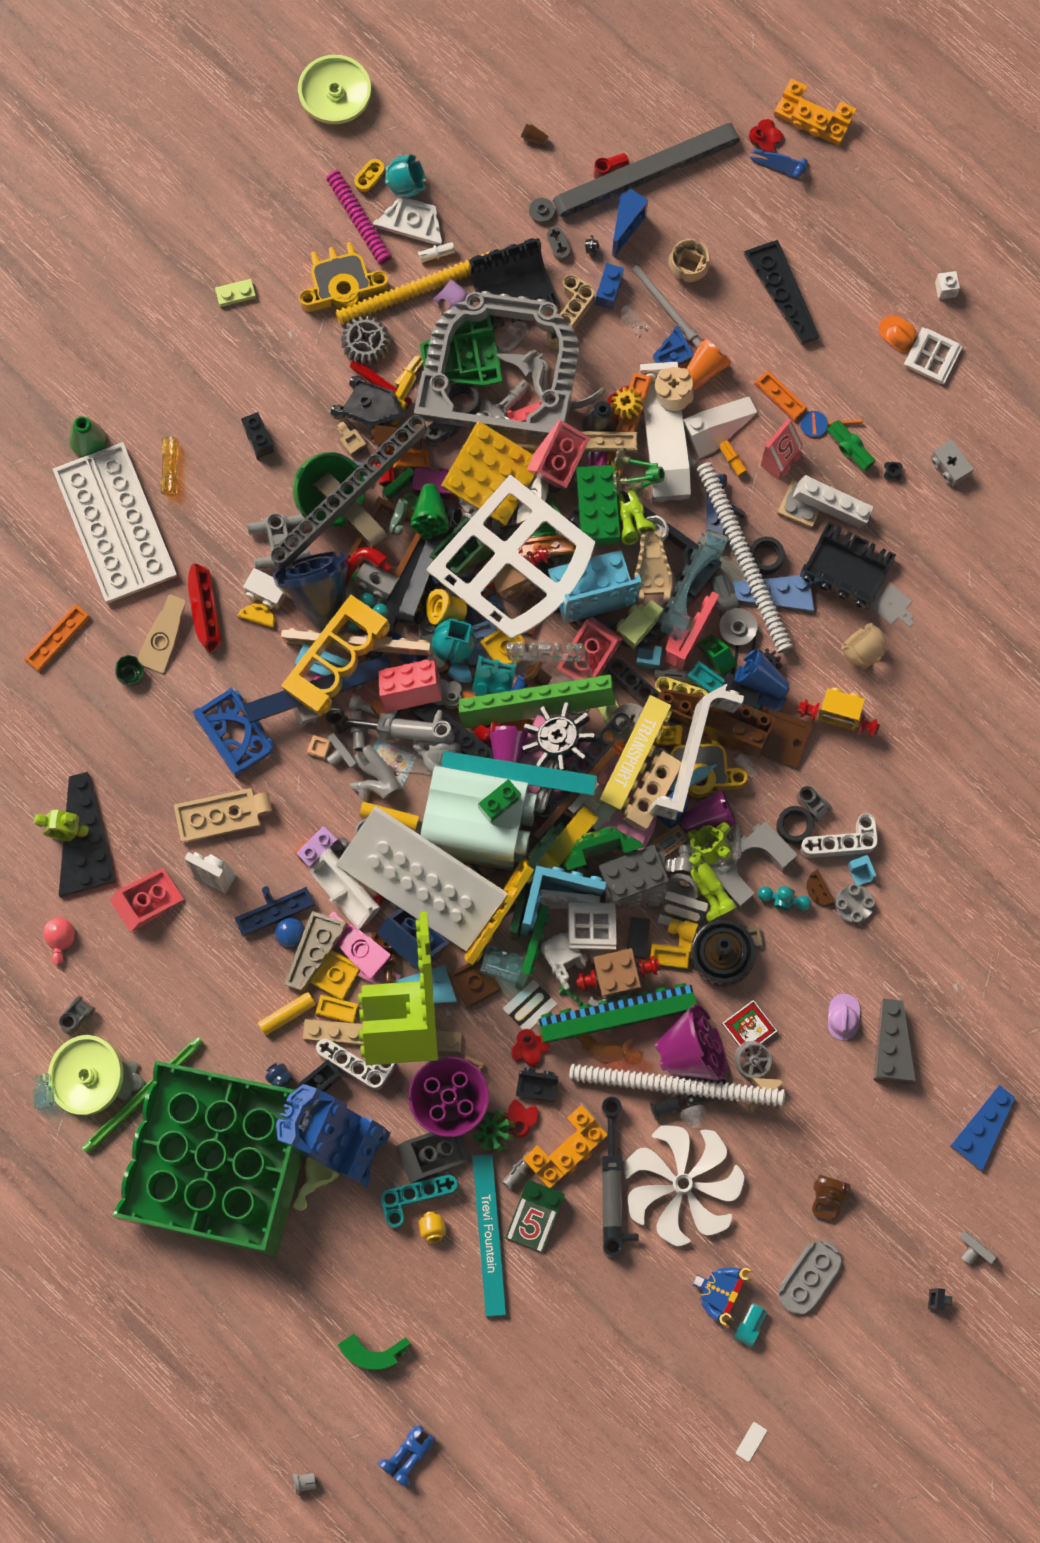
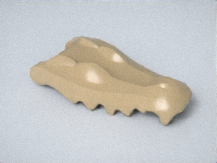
M657 531L644 532L640 539L641 548L635 571V577L640 574L642 581L638 603H644V595L664 594V602H671L672 572L663 548L662 534Z

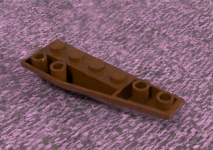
M662 688L657 699L671 705L669 709L672 711L671 717L691 727L695 707L704 696ZM741 704L734 713L709 707L703 735L759 759L776 717L745 704Z

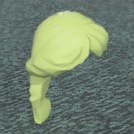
M309 1157L306 1158V1164L304 1165L307 1179L298 1190V1195L293 1205L294 1209L299 1211L307 1207L305 1196L314 1192L316 1188L325 1186L339 1177L338 1173Z

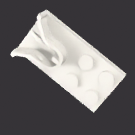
M188 852L184 858L192 877L224 894L227 893L236 877L228 862L212 854L208 857H203L196 852L194 854Z

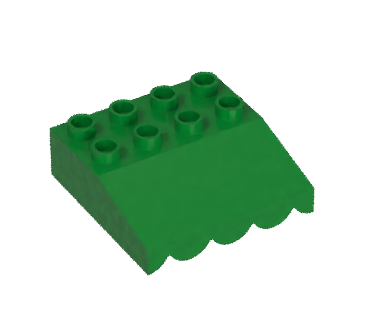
M155 1060L153 1083L146 1093L143 1104V1121L138 1126L134 1136L132 1161L125 1170L121 1186L122 1198L114 1210L113 1217L121 1221L277 1258L303 1154L278 1141L276 1122L279 1118L286 1120L280 1114H287L285 1112L287 1108L284 1106L285 1104L292 1106L287 1103V1098L295 1090ZM314 1102L306 1108V1111L311 1110ZM303 1115V1117H302V1119H301V1121H300V1124H299L300 1126H301V1124H302V1122H303V1120H304V1118H305L304 1115Z

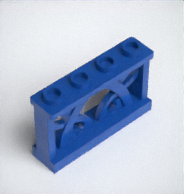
M231 687L223 694L192 712L234 777L237 778L250 767L272 755L275 745L269 736L267 738L262 733L264 728L259 721L249 723L243 703L241 702L244 699L238 690L234 691ZM230 700L235 703L233 710L229 709L228 704L226 713H222L221 708L225 701ZM217 707L218 714L204 716V714ZM240 710L245 717L237 715ZM219 721H222V729L219 731L215 730V725H220ZM226 721L245 725L242 744L232 739L221 741L226 732ZM252 728L254 729L257 735L251 736ZM255 741L263 744L262 751L259 753H252L247 749L248 747L257 749L258 747L254 746ZM231 744L239 747V750L235 747L234 751H230L228 748ZM245 753L251 757L243 764L237 765Z

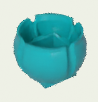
M413 154L398 156L386 167L385 184L396 197H413L426 188V185L423 184L426 182L423 167L419 160L415 161L416 156Z
M451 618L443 621L436 627L432 638V647L437 657L443 661L449 659L452 664L463 662L472 654L476 643L475 633L471 628V624ZM449 631L459 634L464 640L448 636Z

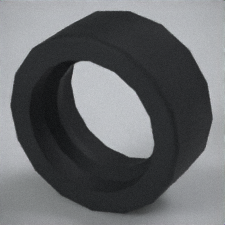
M457 383L451 386L450 393L447 395L451 402L455 396L461 393H469L474 399L470 407L463 410L455 409L456 412L476 415L481 407L478 390L473 385Z
M767 536L758 538L752 543L749 552L753 554L752 558H755L754 563H757L758 566L756 568L760 570L759 573L768 575L778 571L783 564L785 556L783 545L777 539ZM761 546L774 548L778 555L776 562L769 566L758 563L755 557L757 549Z
M790 806L784 809L776 823L778 835L789 844L802 843L805 838L810 837L814 828V819L811 813L800 806ZM797 814L805 819L806 830L803 834L792 836L785 831L784 821L789 815Z

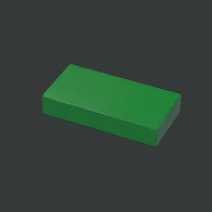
M411 468L406 470L382 491V497L394 498L414 481L415 472Z

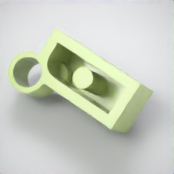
M653 600L649 601L646 606L642 604L637 606L635 604L629 610L628 614L630 615L626 620L621 619L617 624V634L623 637L625 643L635 649L658 622L664 609Z

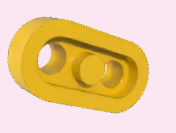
M378 159L370 160L356 175L354 182L358 191L368 192L383 176L384 164ZM362 182L367 183L365 186L361 185Z

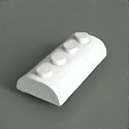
M331 848L327 849L309 872L331 897L329 901L331 903L335 902L353 925L360 930L374 918L380 910V906L355 877L336 866L339 858Z

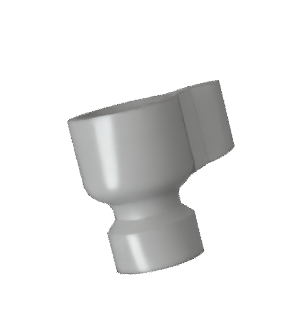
M680 845V857L666 860L665 871L669 874L675 873L691 876L692 865L689 863V858L692 855V848L690 845Z

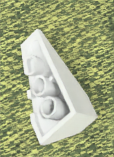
M745 397L684 419L685 434L698 459L716 452L722 442L729 440L735 432L757 414V410L750 397Z

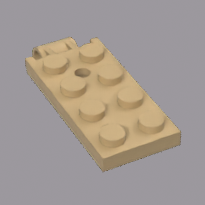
M249 788L175 804L174 809L181 843L260 827L261 822L258 816L272 813L269 793L253 795L254 789ZM233 809H237L239 813L237 815H232L231 811Z

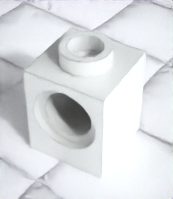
M956 271L939 273L937 275L935 285L938 300L957 297L960 287Z

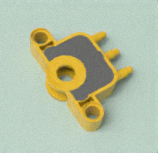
M351 242L346 244L348 254L337 256L334 247H330V258L322 261L319 260L317 253L313 251L311 252L313 263L311 274L314 288L306 289L300 293L301 308L305 312H313L331 307L332 304L340 309L343 307L347 308L348 305L351 307L353 303L357 304L359 297L366 298L384 293L388 289V276L383 271L367 273L363 258L356 254ZM378 280L384 281L382 284L375 283ZM344 288L350 290L347 294L342 295L338 293L339 290ZM306 299H312V302L305 303L304 301Z
M712 739V744L700 743L693 770L701 766H712L715 763L717 766L705 778L706 784L704 786L693 785L688 789L687 794L695 799H703L708 797L714 789L716 791L720 789L723 791L740 790L746 784L747 773L740 768L727 769L726 751L720 745V742ZM686 745L674 746L670 756L682 762ZM678 771V773H677V775H676L674 781L677 780L679 771ZM663 772L657 773V776L663 779L664 774ZM741 776L743 781L737 783L733 780V777Z

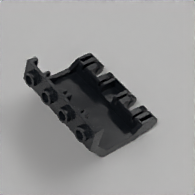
M530 238L525 240L524 243L518 245L511 244L505 249H495L490 251L489 254L483 256L476 255L468 260L475 292L482 293V291H488L494 295L508 294L515 298L524 296L530 300L544 299L547 302L553 303L557 309H560L558 297L544 266L539 238ZM490 315L493 329L498 328L497 322L499 327L504 326L502 317ZM508 318L511 324L515 323V318Z
M828 521L807 564H804L800 577L807 583L819 585L823 591H831L837 594V597L842 600L853 602L858 608L869 609L896 554L889 551L883 563L880 564L887 551L883 548L880 551L878 559L872 558L870 556L875 550L876 544L871 543L864 556L870 541L854 535L851 543L846 547L853 533L848 532L842 543L836 540L842 529L839 526L836 528L832 538L829 539L836 525Z

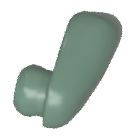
M404 499L398 500L390 523L389 531L391 534L401 535L403 532L401 524L405 519L408 501Z

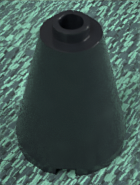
M598 402L585 416L582 426L583 431L615 432L619 419L609 403Z

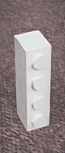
M807 475L799 480L792 497L859 529L867 524L873 506Z

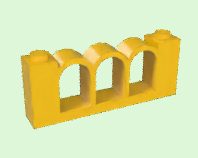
M350 595L281 687L286 693L321 717L323 713H327L330 709L331 697L340 692L342 687L341 677H347L356 671L358 667L357 656L367 654L372 650L375 638L379 640L388 633L390 629L388 620ZM347 620H350L368 633V638L363 645L351 646L336 636ZM331 641L352 655L351 661L347 666L337 668L320 657ZM315 662L335 675V682L330 688L319 689L304 679Z

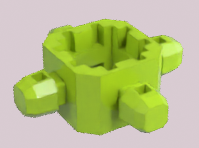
M51 810L47 815L37 814L34 817V824L36 826H44L43 835L46 837L71 841L75 836L85 837L88 834L89 828L86 825H78L79 816L77 814L61 810Z
M723 822L717 829L711 825L702 826L699 831L691 830L687 836L690 839V846L694 853L689 858V863L693 867H697L703 861L708 864H715L720 859L728 860L732 853L725 836L730 832V826ZM711 840H714V841L717 840V841L712 845V846H713L712 849H711V848L704 849V850L702 849V848H704V847L707 845V843H706L707 841L711 842Z

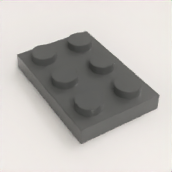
M654 845L599 865V870L604 882H606V887L613 903L669 882Z

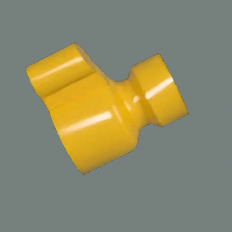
M671 918L667 933L679 935V947L691 948L699 924L690 921L680 923L679 920Z

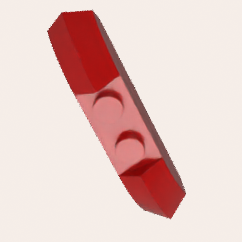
M193 563L188 575V592L197 638L204 650L210 654L217 650L221 644L211 575L208 568Z

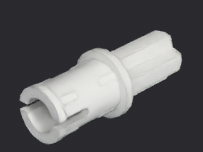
M452 242L437 247L434 245V248L418 252L420 261L423 263L436 258L439 260V257L455 253V247Z

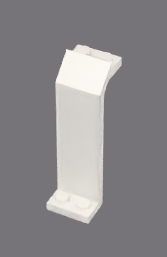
M677 362L640 364V374L652 377L643 407L650 463H658V467H663L665 472L664 481L652 484L651 486L652 502L681 501L689 499V495H691L690 470L682 410L670 411L665 409L658 402L655 381L660 370L678 367Z
M727 684L705 695L696 705L673 798L667 796L658 797L650 805L649 813L676 820L677 812H683L709 707L734 713L743 702L744 696L739 695L737 691H725Z

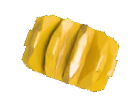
M623 387L622 393L616 390L618 396L612 397V400L615 402L611 404V407L615 409L614 413L616 415L620 414L622 419L626 415L631 419L633 413L638 416L636 410L643 409L640 405L643 402V399L640 398V392H635L633 387L629 390Z

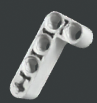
M862 814L856 822V833L807 837L801 844L800 852L806 858L871 853L877 844L875 819L870 814ZM863 820L868 821L870 827L864 828L860 822ZM863 840H870L872 842V846H865L863 844ZM850 841L853 847L846 848L843 842ZM824 843H832L834 849H826ZM807 844H810V847L813 848L812 851H809V848H806Z
M322 1039L316 1045L320 1058L325 1061L329 1059L336 1068L374 1091L380 1090L385 1085L395 1069V1063L391 1064L389 1068H383L381 1064L366 1066V1062L329 1039ZM328 1045L329 1050L334 1053L332 1059V1055L328 1051L322 1053V1046L326 1047ZM340 1055H345L348 1059L346 1063L339 1064L337 1058ZM358 1065L363 1066L364 1072L362 1074H355L353 1072L354 1068ZM373 1076H379L381 1081L379 1084L373 1085L370 1083V1079Z

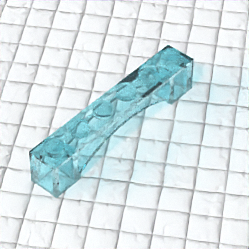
M709 528L706 534H701L698 540L700 546L698 550H693L690 557L693 561L690 566L686 565L682 574L685 577L683 581L679 580L675 588L677 594L675 598L671 596L668 602V613H663L659 621L662 624L660 631L677 639H682L691 619L687 615L686 609L689 587L697 574L707 564L715 559L720 560L729 537Z

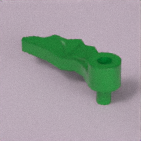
M560 985L561 989L558 991L560 995L564 991L579 1006L584 1005L569 989L565 990L564 986Z

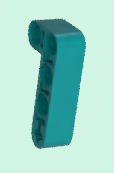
M445 1175L384 1191L381 1196V1202L387 1225L392 1229L402 1227L404 1216L401 1207L454 1194L458 1188L456 1178L452 1175ZM448 1180L450 1183H454L450 1190L447 1187H442L441 1192L438 1193L436 1183L440 1182V1186L446 1185ZM432 1185L435 1188L434 1193L431 1195L425 1194L423 1191L425 1186ZM407 1190L415 1192L413 1199L408 1200L404 1197ZM394 1195L396 1197L395 1203L392 1205L386 1204V1196ZM391 1215H399L401 1217L400 1222L392 1224L389 1221Z

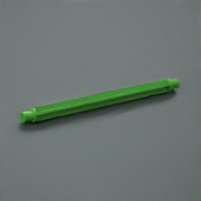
M197 1037L192 1042L190 1041L169 1063L181 1066L199 1050L198 1048L203 1044L201 1039ZM153 1078L87 1140V1143L82 1147L87 1154L92 1149L95 1150L112 1131L144 1102L146 1093L153 1083Z

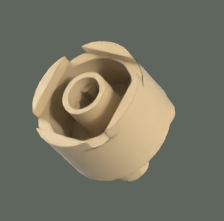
M679 367L660 370L655 381L658 402L670 411L685 409L694 399L693 381L688 370Z

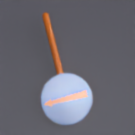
M810 411L802 416L800 428L805 435L815 438L824 434L827 426L833 422H828L825 415L819 411ZM851 420L841 422L844 425L862 424L863 420Z

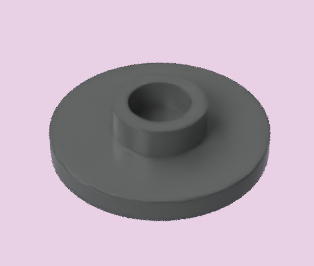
M537 198L531 202L529 214L533 220L543 223L549 221L554 216L555 208L549 199Z

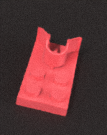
M712 591L710 597H705L700 612H697L693 620V629L691 631L680 625L669 635L664 657L666 663L683 671L717 607L719 594Z

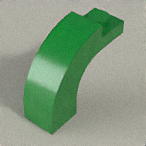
M353 1333L337 1346L343 1355L357 1367L365 1370L381 1371L399 1364L395 1356L398 1354L401 1357L409 1351L408 1347L411 1344L405 1337L383 1352H372L364 1348Z

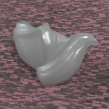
M454 742L451 744L440 743L436 746L430 745L429 750L422 749L418 752V755L423 757L425 767L429 772L433 773L435 766H442L444 751L460 753V744Z

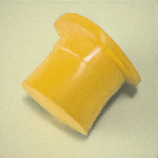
M436 589L429 594L426 602V613L431 624L438 625L449 618L457 619L458 621L464 620L467 604L462 599L451 597L442 589Z

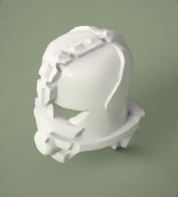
M559 933V935H555L541 945V952L552 967V974L556 975V979L560 980L565 990L569 989L567 983L569 975L566 970L574 965L584 969L588 961L587 956L581 954L579 949H569L568 933Z

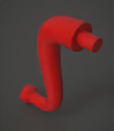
M363 547L356 550L348 560L345 586L358 566L364 561L371 562L376 568L381 566L388 572L392 567L386 562L388 557L372 547Z

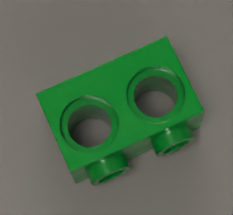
M508 779L480 801L478 809L492 823L521 799V793Z

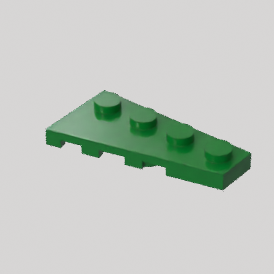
M543 904L540 906L533 932L531 933L532 938H530L527 946V955H525L522 963L521 974L515 988L523 990L528 976H533L535 965H532V963L539 956L541 948L537 946L539 942L543 941L545 931L542 929L543 925L548 924L550 914L547 913L549 906Z

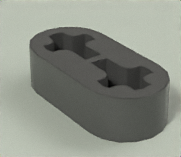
M556 226L549 228L547 231V241L555 259L558 261L567 260L570 256V247L562 229ZM552 233H555L556 235H558V241H557V242H556V239H555L554 237H552ZM559 246H561L562 251H565L564 255L559 253Z

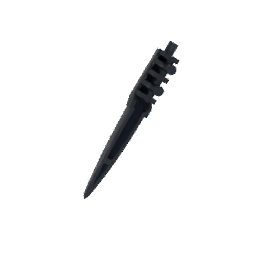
M424 539L421 540L411 556L386 604L388 614L385 618L390 624V629L385 637H391L398 623V611L424 547ZM369 651L363 655L366 657L364 662L381 657L383 652Z

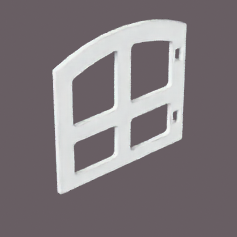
M509 475L426 571L510 639H513L543 622L564 603L565 594L569 593L570 595L582 578L591 559L595 541L517 479ZM508 495H512L528 507L532 513L507 541H502L488 530L483 523ZM544 522L548 523L576 545L572 560L558 583L551 580L518 553L520 548ZM471 537H476L491 549L495 555L476 577L467 584L448 570L446 565ZM508 564L547 594L537 605L515 619L508 618L481 596L483 590ZM449 575L457 581L454 586L445 580ZM494 611L502 617L500 622L490 616Z

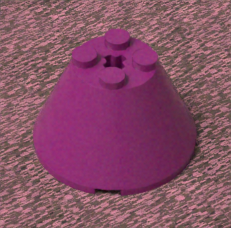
M692 1005L659 1041L655 1042V1047L661 1056L659 1062L662 1070H667L671 1076L720 1081L726 1078V1075H724V1072L727 1071L726 1055L717 1028L712 1029L708 1021L711 1017L701 1005Z
M449 1056L429 1061L417 1071L410 1084L409 1105L414 1118L425 1130L438 1136L454 1137L469 1132L480 1123L488 1107L489 1091L484 1076L476 1066L462 1058ZM450 1098L453 1099L452 1102H446V1101H445V1099H447V1100H450Z

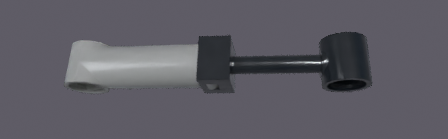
M333 708L326 714L327 723L335 734L344 733L350 726L375 729L381 740L394 741V738L437 744H451L455 739L450 724L442 721V710H437L433 723L396 719L397 711H391L388 714L381 713L379 722L348 719L339 708Z

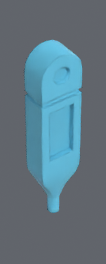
M716 763L712 766H701L693 770L689 788L704 780L711 770L717 766ZM677 780L672 782L670 786L671 793L675 790Z

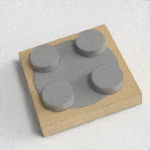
M792 480L777 514L812 529L820 510L792 498L798 484L797 481Z

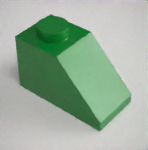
M711 634L697 643L698 648L710 665L719 674L728 673L737 666L730 648L715 635Z

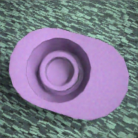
M839 994L831 1000L829 1005L828 1030L836 1039L849 1040L856 1035L859 1029L860 1005L852 995Z

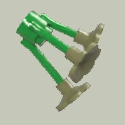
M624 447L621 450H617L614 460L617 471H615L613 477L618 495L622 492V486L628 485L627 490L633 488L638 497H642V489H645L646 486L664 481L665 472L663 467H658V463L633 460L631 457H628L627 450ZM631 463L650 467L646 470L643 477L620 478L618 471L625 469L626 464L630 465Z

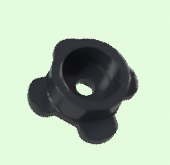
M591 235L590 239L585 241V249L587 254H593V257H596V251H599V242Z
M886 462L884 464V478L886 480L890 478L901 480L903 465L900 462Z

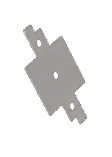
M889 584L884 591L880 588L875 596L876 600L870 605V608L890 625L897 618H900L910 627L914 623L911 620L913 615L906 608L912 601L892 584Z

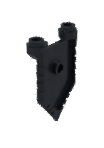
M359 375L352 376L349 381V386L354 391L345 405H333L330 411L334 419L341 420L347 416V418L364 422V424L371 427L376 425L382 426L386 422L406 418L393 390L367 382Z

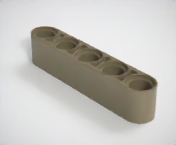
M326 472L313 483L317 492L324 499L341 485L329 472ZM357 501L341 515L369 547L375 548L388 537L381 526ZM333 503L332 508L338 507L340 503Z

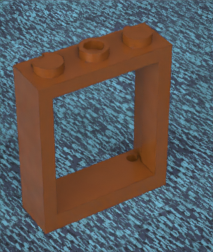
M378 496L369 515L375 520L381 508L394 513L397 505L389 498ZM407 507L405 519L411 521L413 512ZM415 534L398 569L391 567L388 573L400 578L411 556L423 539L420 534ZM359 535L348 553V559L356 550L360 549L364 541Z

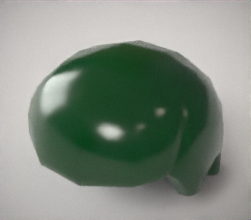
M126 655L120 657L115 666L116 678L123 685H137L144 677V666L136 656Z

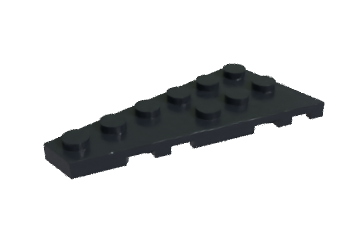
M84 772L69 776L66 812L77 814L79 816L78 825H86L89 829L85 837L75 836L71 841H63L59 897L116 882L89 773Z

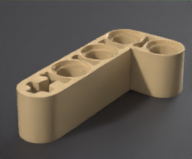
M567 275L563 279L562 291L571 300L560 313V316L575 329L592 306L595 290L577 276ZM573 284L575 287L569 288L567 285ZM589 294L590 297L585 298L582 295ZM578 308L580 311L574 312L571 309ZM547 332V346L553 350L559 349V341L555 333Z

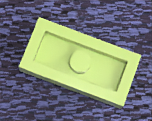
M251 279L215 288L220 307L256 298Z

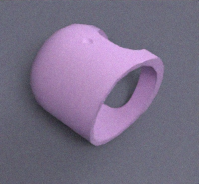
M451 279L445 288L434 297L433 301L438 303L440 299H444L450 304V309L455 304L465 301L468 294Z

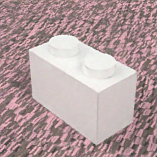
M253 568L243 586L245 596L254 601L256 599L261 601L264 606L270 609L273 607L278 609L285 595L275 585L273 577Z

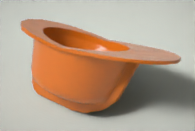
M894 315L885 317L879 323L878 330L885 341L899 352L908 353L911 351L918 337V333L911 323Z

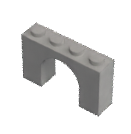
M766 821L762 825L758 823L751 830L753 832L748 837L743 836L737 842L738 846L731 851L732 855L737 854V856H731L729 864L721 863V867L727 866L725 871L723 868H717L715 864L710 865L722 883L724 891L734 901L738 909H741L755 894L737 872L736 863L742 855L748 852H760L766 855L781 872L797 858V854Z

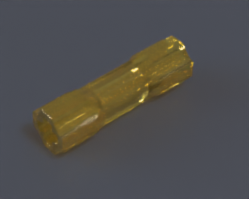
M175 437L162 438L161 494L163 495L177 494L178 438Z

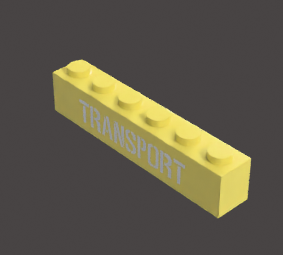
M651 695L649 696L599 802L619 812L621 808L626 809L630 798L627 796L630 790H635L639 782L636 780L638 773L643 774L647 765L644 761L647 755L651 757L656 747L652 744L655 738H660L664 730L661 728L663 721L668 722L671 716L670 704Z

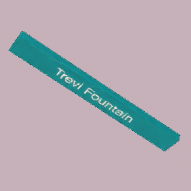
M492 1154L472 1156L485 1314L486 1317L506 1315L493 1158Z

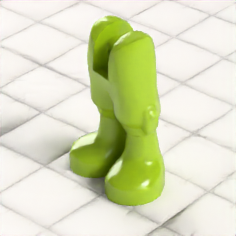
M633 488L628 489L630 502L626 503L622 493L617 494L618 517L623 522L621 538L622 542L627 545L634 544L639 540L638 533L642 535L647 531H656L655 525L645 519L644 506L641 504ZM633 516L635 517L638 533L632 523Z
M702 863L699 867L691 870V876L696 882L700 893L709 901L711 909L706 914L708 922L737 907L724 891L722 883L708 863Z

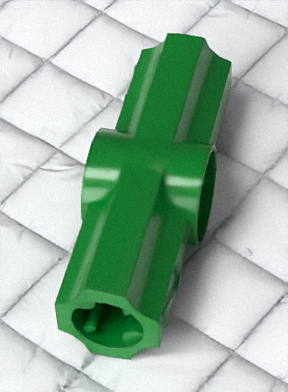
M840 420L833 422L826 432L836 441L842 454L847 458H851L863 472L870 469L876 460L864 448L862 440L856 434H852Z

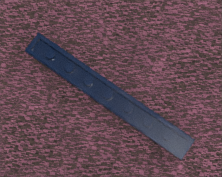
M384 655L358 664L354 673L347 677H341L342 687L340 692L379 679V670L392 668L388 656ZM329 674L309 682L319 689H328L334 684L335 675ZM284 690L243 704L250 724L303 706L302 703Z

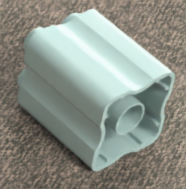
M435 766L420 836L458 861L513 871L515 862L519 863L523 856L527 858L530 832L521 829L522 825L533 826L537 794L527 792L528 783L510 780L520 791L521 799L490 823L478 809V803L508 779Z

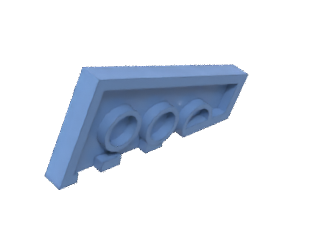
M800 575L764 579V585H767L766 590H769L768 595H771V601H774L773 606H776V608L784 607L790 610L798 609L814 612L811 585L805 582ZM746 581L734 582V593L738 602L756 605V599H753L754 594H751L752 589L748 587L749 583H746Z

